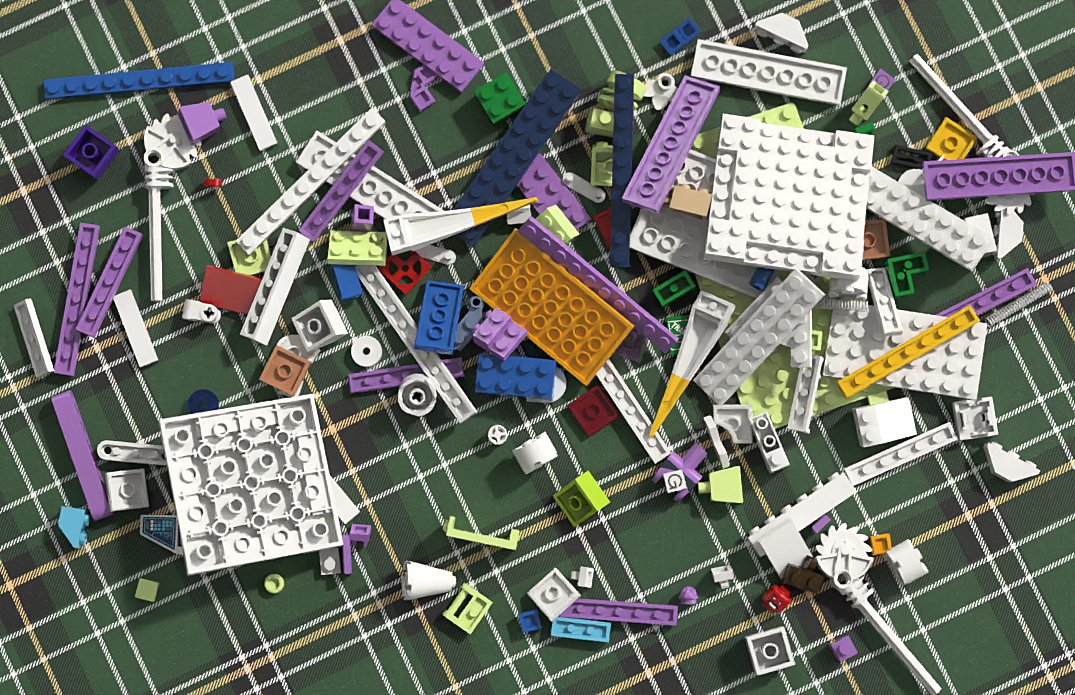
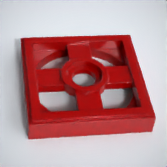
M412 250L406 251L413 254L407 261L400 259L397 256L398 254H391L386 260V266L378 268L406 295L432 268L416 251ZM418 260H420L422 266L420 275L413 270V265ZM391 262L398 266V271L393 276L389 273V264ZM405 264L409 266L407 272L402 271V266ZM403 276H409L414 281L410 284L398 283Z

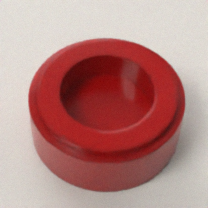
M203 179V186L221 187L222 179Z

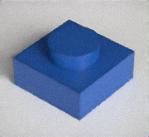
M537 609L518 614L523 633L542 628Z

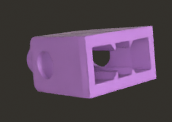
M209 102L181 106L177 112L191 146L216 133L220 127L218 121L226 119L224 109L220 108L213 111Z

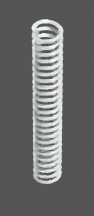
M1045 282L1042 286L1039 285V287L1029 291L1026 295L1024 294L1021 298L1019 297L1016 301L1014 300L1011 304L985 317V323L988 320L991 326L995 325V322L998 323V321L1003 320L1008 315L1011 316V313L1013 314L1016 310L1019 311L1021 307L1024 308V306L1029 305L1032 301L1034 302V299L1037 300L1042 295L1045 296L1047 292L1050 293L1053 290L1048 282Z
M824 297L823 305L821 299L820 304L818 302L814 306L815 308L824 307V309L836 308L837 310L869 312L868 301H866V307L865 301H863L861 308L862 301H860L859 305L858 300L856 303L855 300L853 302V300L850 301L848 299L847 301L842 299L840 307V299H838V306L837 298L835 299L834 306L833 298L831 306V298L829 299V305L828 298H826L825 305Z

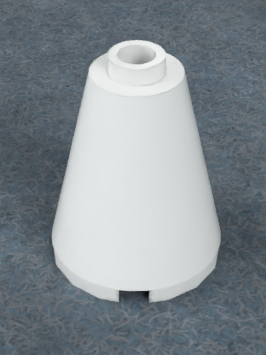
M412 561L404 562L403 570H406V573L402 576V596L404 600L450 592L452 588H455L456 577L452 576V572Z

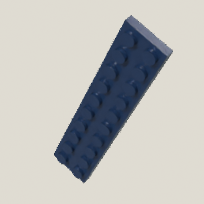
M550 69L453 210L505 203L582 90ZM494 219L455 235L474 248Z

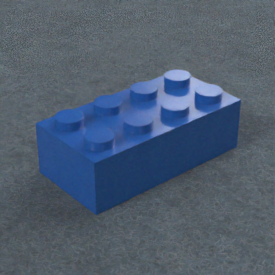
M479 353L475 392L477 394L553 400L557 362L556 360L509 356L503 361L493 354Z

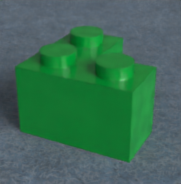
M925 252L895 257L884 262L894 299L914 294L911 276L924 274L929 271Z

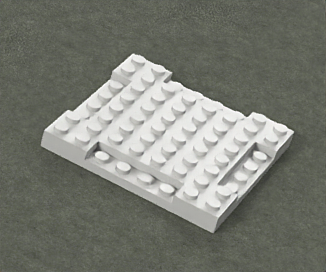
M723 114L704 259L793 272L797 268L803 274L858 281L861 276L863 235L874 136L836 130V133L780 126L760 123L761 119Z
M313 394L159 420V429L169 471L187 576L301 553L305 554L337 548L343 545Z

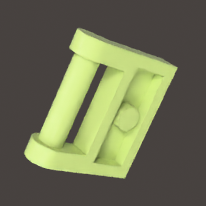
M464 582L461 586L462 590L448 610H445L442 615L471 634L493 602ZM468 593L473 595L472 599L459 618L455 617L454 613Z

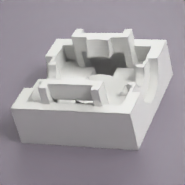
M992 397L952 403L958 441L998 435ZM960 414H962L963 427L961 423ZM981 414L985 415V421H983Z

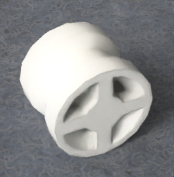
M500 425L491 427L488 432L489 440L495 445L503 444L507 440L506 429Z

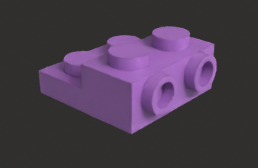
M495 308L493 311L489 310L484 317L485 321L481 325L477 324L472 331L474 343L503 361L509 357L528 334L526 329L513 322L511 316L498 308Z

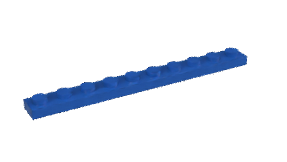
M233 62L46 79L44 80L45 99L229 83L235 80Z

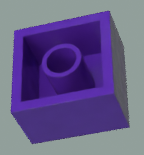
M85 124L63 156L99 181L121 150Z

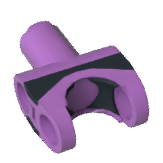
M696 443L693 444L682 458L673 451L660 466L652 481L656 484L660 478H663V474L682 469L687 488L677 491L678 493L673 500L678 502L703 477L695 469L708 455L707 452Z

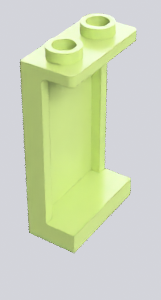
M450 516V520L445 521L444 531L447 532L446 536L516 550L519 530L512 529L510 539L504 540L454 529L456 518Z

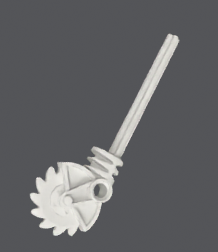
M918 54L909 60L913 67L983 142V147L976 152L977 156L983 154L984 158L1019 156L1016 151H1012L1008 147H1002L1004 142H998L999 137L991 135ZM1034 194L993 196L987 198L985 203L996 205L994 208L995 212L1006 209V215H1010L1016 208L1020 214L1024 209V204L1027 206L1031 205L1029 195Z
M168 114L164 115L161 123L155 119L153 123L154 129L147 126L144 134L146 149L144 154V172L148 174L144 179L148 181L145 184V188L149 191L151 301L155 302L163 301L161 189H171L174 187V184L169 183V180L173 179L172 176H169V173H172L173 170H180L192 164V161L189 159L190 155L197 157L195 145H202L200 141L191 146L178 114L171 120ZM151 156L159 158V161L154 164L148 160Z
M844 523L836 531L832 525L828 530V537L823 533L820 536L823 546H816L817 551L822 555L814 557L818 561V568L830 578L832 587L837 589L842 596L847 594L846 600L853 601L851 606L858 608L930 694H937L941 690L940 686L867 601V597L875 591L874 588L868 589L866 586L869 582L863 584L864 576L861 577L868 571L873 562V557H868L866 552H871L872 549L863 542L868 537L863 534H856L859 530L858 527L846 530L847 525ZM839 574L845 577L844 585L840 584L837 580Z

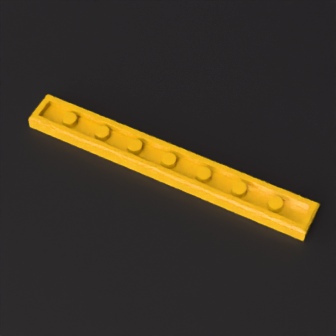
M971 305L836 383L847 399L980 322Z

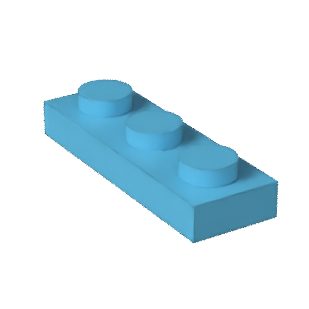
M557 617L552 621L551 636L609 642L611 623Z

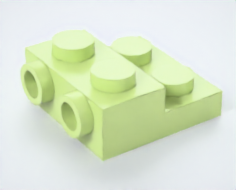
M600 141L596 142V145H592L591 185L612 186L613 146H608V142Z

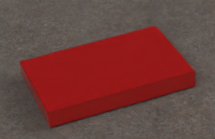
M207 265L200 302L248 315L262 278Z

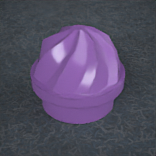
M690 586L683 588L679 596L681 604H696V599L698 598L696 590Z

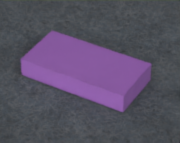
M342 535L344 573L352 574L350 535Z

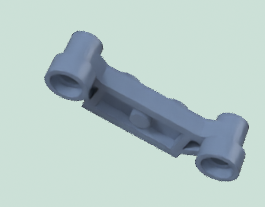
M473 296L469 301L470 311L457 326L453 350L461 352L473 338L472 331L474 327L484 322L482 320L484 301L479 296ZM475 300L480 301L478 306L473 305Z

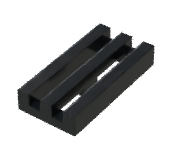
M895 144L890 164L923 170L922 165L896 160V158L923 163L924 161H931L932 153ZM898 150L925 156L927 160L900 154Z

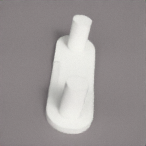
M568 172L564 174L562 181L567 187L596 203L604 201L605 192L602 189L591 185V183L574 173Z
M432 245L415 250L422 258L447 265L453 264L456 260V255L453 251Z

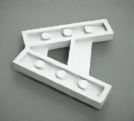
M777 277L725 333L732 338L783 281ZM812 309L780 343L791 348L792 368H812Z

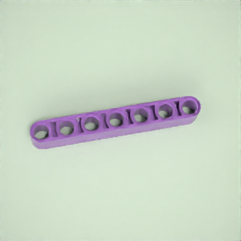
M68 390L52 396V403L93 519L97 521L113 515L114 511L110 512L107 490L72 391Z

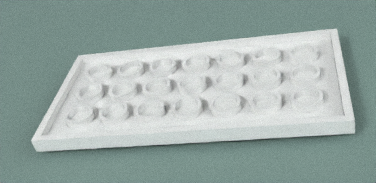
M868 305L869 312L832 308L822 376L842 379L948 317L897 310L903 330L902 335L883 337L875 306ZM976 323L873 384L976 400L987 323Z

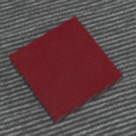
M599 384L567 405L588 437L620 416Z

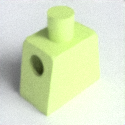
M873 80L853 106L852 110L854 113L849 120L855 125H859L863 119L868 120L889 91Z
M592 109L588 113L585 132L613 137L614 112Z
M740 466L709 473L708 482H698V493H710V501L743 503Z

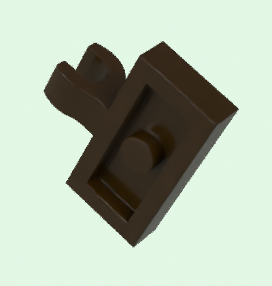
M807 555L802 567L788 563L781 581L785 584L818 594L825 576L812 571L817 566L818 561L814 560V557Z

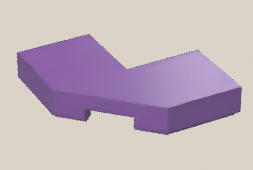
M424 64L414 70L409 98L419 112H422L436 102L426 86L439 78L435 72L430 71Z

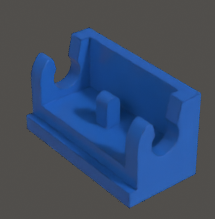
M330 265L340 302L357 298L363 294L355 265Z

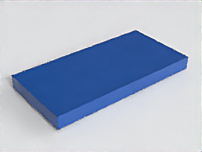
M426 280L414 349L453 354L464 285Z

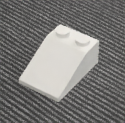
M909 397L852 408L861 447L917 435Z

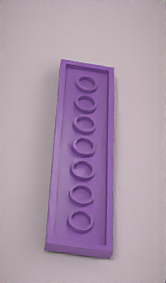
M684 76L622 196V202L658 214L720 92V86Z
M1075 152L924 161L922 163L926 201L1075 191Z

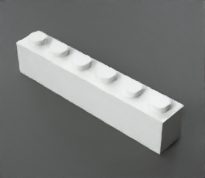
M285 228L282 229L240 335L264 345L268 344L310 239L298 232Z
M838 472L828 477L829 482L825 485H822V483L812 488L813 493L808 496L803 494L797 498V504L792 507L789 504L781 509L780 512L782 514L775 518L773 515L764 521L766 525L760 529L756 526L748 532L750 536L746 539L759 557L765 555L757 539L786 519L790 518L799 532L857 491L844 472L838 474Z

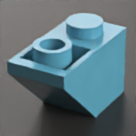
M62 506L58 526L74 548H82L87 539L85 527L90 522L89 510Z

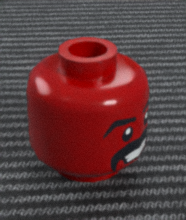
M773 585L763 594L762 604L772 614L774 612L781 613L791 603L789 596L791 592L784 585L781 587Z

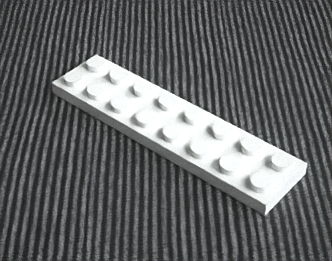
M698 39L691 77L839 106L847 68Z
M316 131L296 163L309 170L336 142ZM353 154L326 182L333 186L356 155ZM374 166L350 196L362 205L374 206V212L384 219L401 214L444 211Z
M871 166L866 209L968 270L973 271L993 242V237L930 200L926 201L925 197Z
M797 268L794 269L693 381L718 405H723L825 294Z

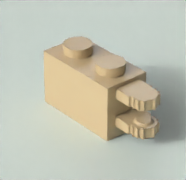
M679 184V186L671 187L669 193H672V198H665L663 203L670 205L668 211L706 220L712 194H709V191L698 188L696 191L690 189L688 185Z

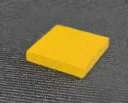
M945 117L925 150L938 158L944 154L943 160L965 159L978 137Z

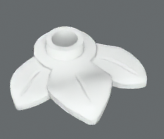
M663 73L656 80H650L646 83L647 90L644 96L652 97V103L656 110L664 108L669 101H672L678 89L674 85V78L668 73ZM662 80L668 81V86H663Z

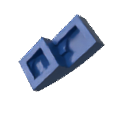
M688 17L659 42L673 56L702 31Z

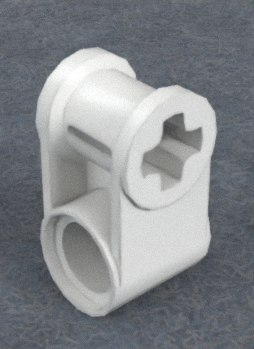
M186 299L182 319L211 324L217 323L220 320L221 312L215 306ZM211 311L214 312V316H207Z

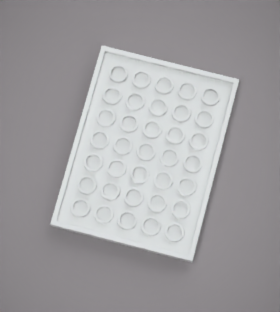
M690 149L672 187L685 184L690 186L692 190L697 191L698 188L708 190V193L712 194L716 159ZM668 192L666 198L671 199L672 193ZM664 203L658 214L641 208L630 235V249L757 299L763 291L749 285V281L757 267L704 259L710 206L706 220L668 211L670 205ZM775 269L766 288L780 276L782 270Z

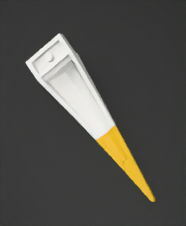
M533 197L467 209L401 214L385 219L384 224L391 252L393 255L409 250L415 251L533 204L538 199Z
M702 290L692 306L681 347L649 437L652 438L727 327V322L736 307L734 304Z

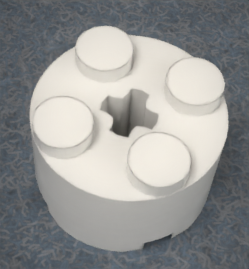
M861 267V276L858 281L830 277L828 296L841 300L846 299L847 301L848 299L850 301L866 300L869 279L868 271Z
M412 374L401 382L398 390V402L403 411L414 416H422L429 413L434 407L437 390L428 376L425 374ZM414 392L421 393V397L414 396Z
M546 432L535 437L533 440H528L522 446L513 450L514 456L525 474L538 469L545 463L558 457L557 451Z
M909 539L885 552L891 569H894L895 576L903 586L928 573L924 563L920 562V559H922L920 552L917 548L914 549Z

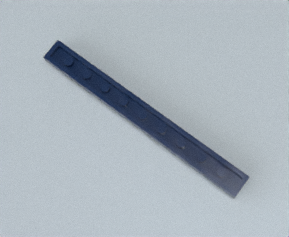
M615 74L610 267L630 266L631 205L622 202V196L632 179L634 74Z

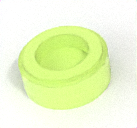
M270 574L266 577L264 586L268 592L278 593L284 587V579L278 574Z

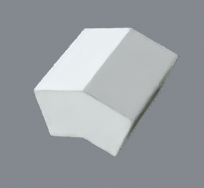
M530 205L508 213V224L525 223L531 215Z

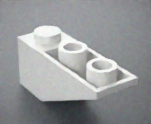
M766 411L749 418L769 473L771 474L788 467L790 464L768 412Z

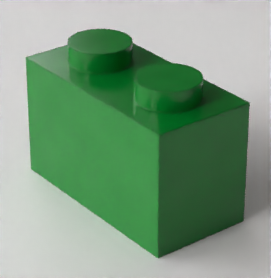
M686 270L653 289L651 293L662 309L692 291L695 285Z

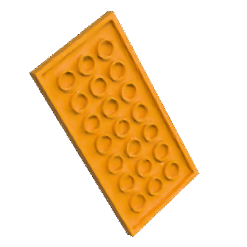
M514 229L469 288L493 309L498 308L511 316L513 322L527 330V337L586 386L589 385L634 328L632 323L521 235L518 229Z

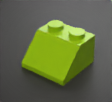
M589 471L553 495L574 527L610 503Z

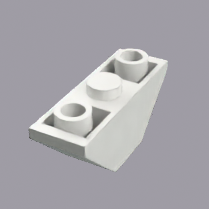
M784 13L757 21L753 29L762 37L768 36L773 38V41L779 45L785 44L790 46V49L796 53H805L808 48L800 21Z
M1006 209L994 212V217L997 218V225H994L993 236H996L995 244L997 251L992 254L994 255V261L1000 260L1022 242L1024 222L1014 211L1010 215H1006Z
M995 442L986 443L983 447L991 473L1007 482L1034 476L1040 472V470L1036 469V464L1028 460L1026 462L1020 460V456L1014 452L1009 451L1007 453L1003 451L1002 446Z

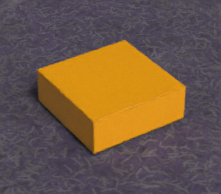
M890 534L869 536L872 555L885 554L886 551L892 548Z

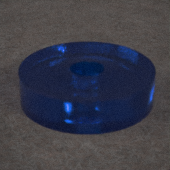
M206 389L195 391L188 400V409L191 414L219 410L220 407L218 397ZM203 401L207 403L206 408H201L200 406Z

